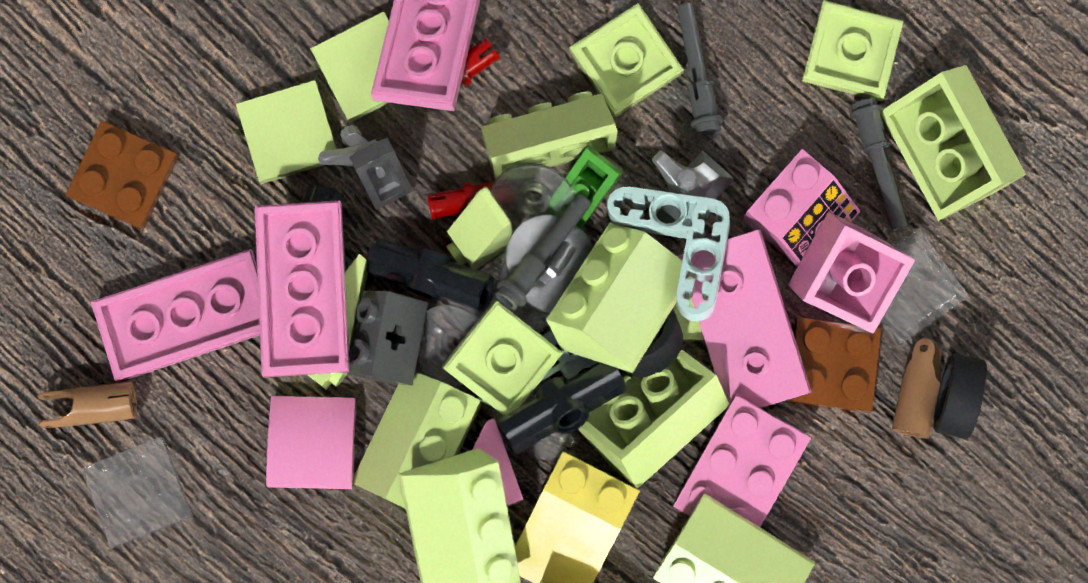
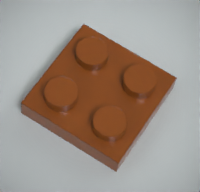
M101 120L65 195L72 200L144 231L179 156L168 149Z
M798 317L795 322L794 337L812 392L788 399L786 402L871 413L873 410L882 328H876L873 334L853 324Z

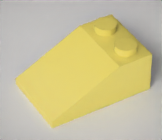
M562 452L515 546L519 575L532 583H540V581L545 583H593L640 491Z

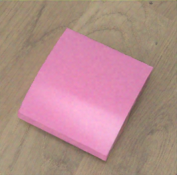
M271 396L267 443V487L352 489L355 459L356 398Z

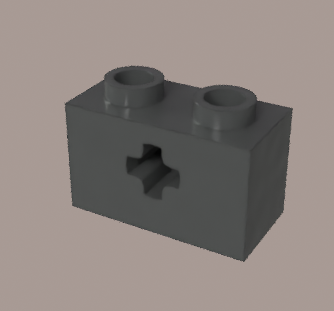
M363 291L362 300L357 307L358 320L354 341L349 349L350 372H347V374L387 384L413 385L428 302L389 291Z

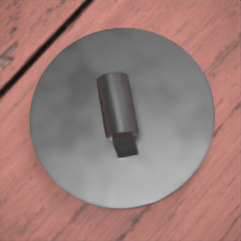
M552 215L536 216L526 220L516 228L506 248L505 263L508 277L521 262L525 254H532L560 217ZM575 225L545 264L547 272L541 276L527 294V303L536 309L551 313L594 246L590 239L578 226Z

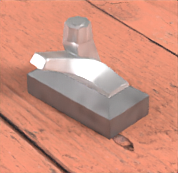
M346 126L341 130L340 136L343 144H346L348 147L323 151L319 154L318 160L321 165L353 166L376 210L413 191L388 138L368 142L362 137L361 132L356 126Z
M659 150L652 158L668 186L665 192L717 199L734 179L704 151L688 167L677 163L662 150ZM665 205L658 210L656 216L661 222L668 224L676 222L681 212L676 206ZM673 237L677 242L681 239L678 237Z

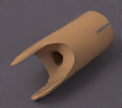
M922 338L915 343L912 359L903 374L891 429L903 435L928 439L930 436L941 385L939 366L942 352L930 339Z
M131 381L49 391L37 395L38 399L41 400L64 398L74 401L72 410L64 417L40 421L38 425L44 428L131 420L137 417V398Z

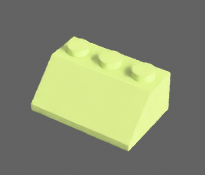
M967 65L939 73L880 111L884 122L938 221L994 194L1026 175Z
M590 91L572 95L568 98V103L552 107L551 103L535 105L528 109V114L512 118L511 114L498 115L487 121L488 125L481 127L495 181L505 177H509V179L578 160L588 146L592 147L599 154L615 150L617 128L603 94L592 96Z
M610 222L546 319L561 350L633 373L677 302V288L682 260L646 232Z
M682 349L675 361L659 373L647 377H630L620 373L628 391L589 412L588 420L578 429L605 462L636 489L730 406L717 376Z
M415 372L413 385L397 386L353 477V484L406 509L399 473L458 455L482 406L481 400L441 381Z
M478 448L399 473L421 583L521 582L498 461Z
M704 493L662 559L653 579L660 583H805L815 565V561Z

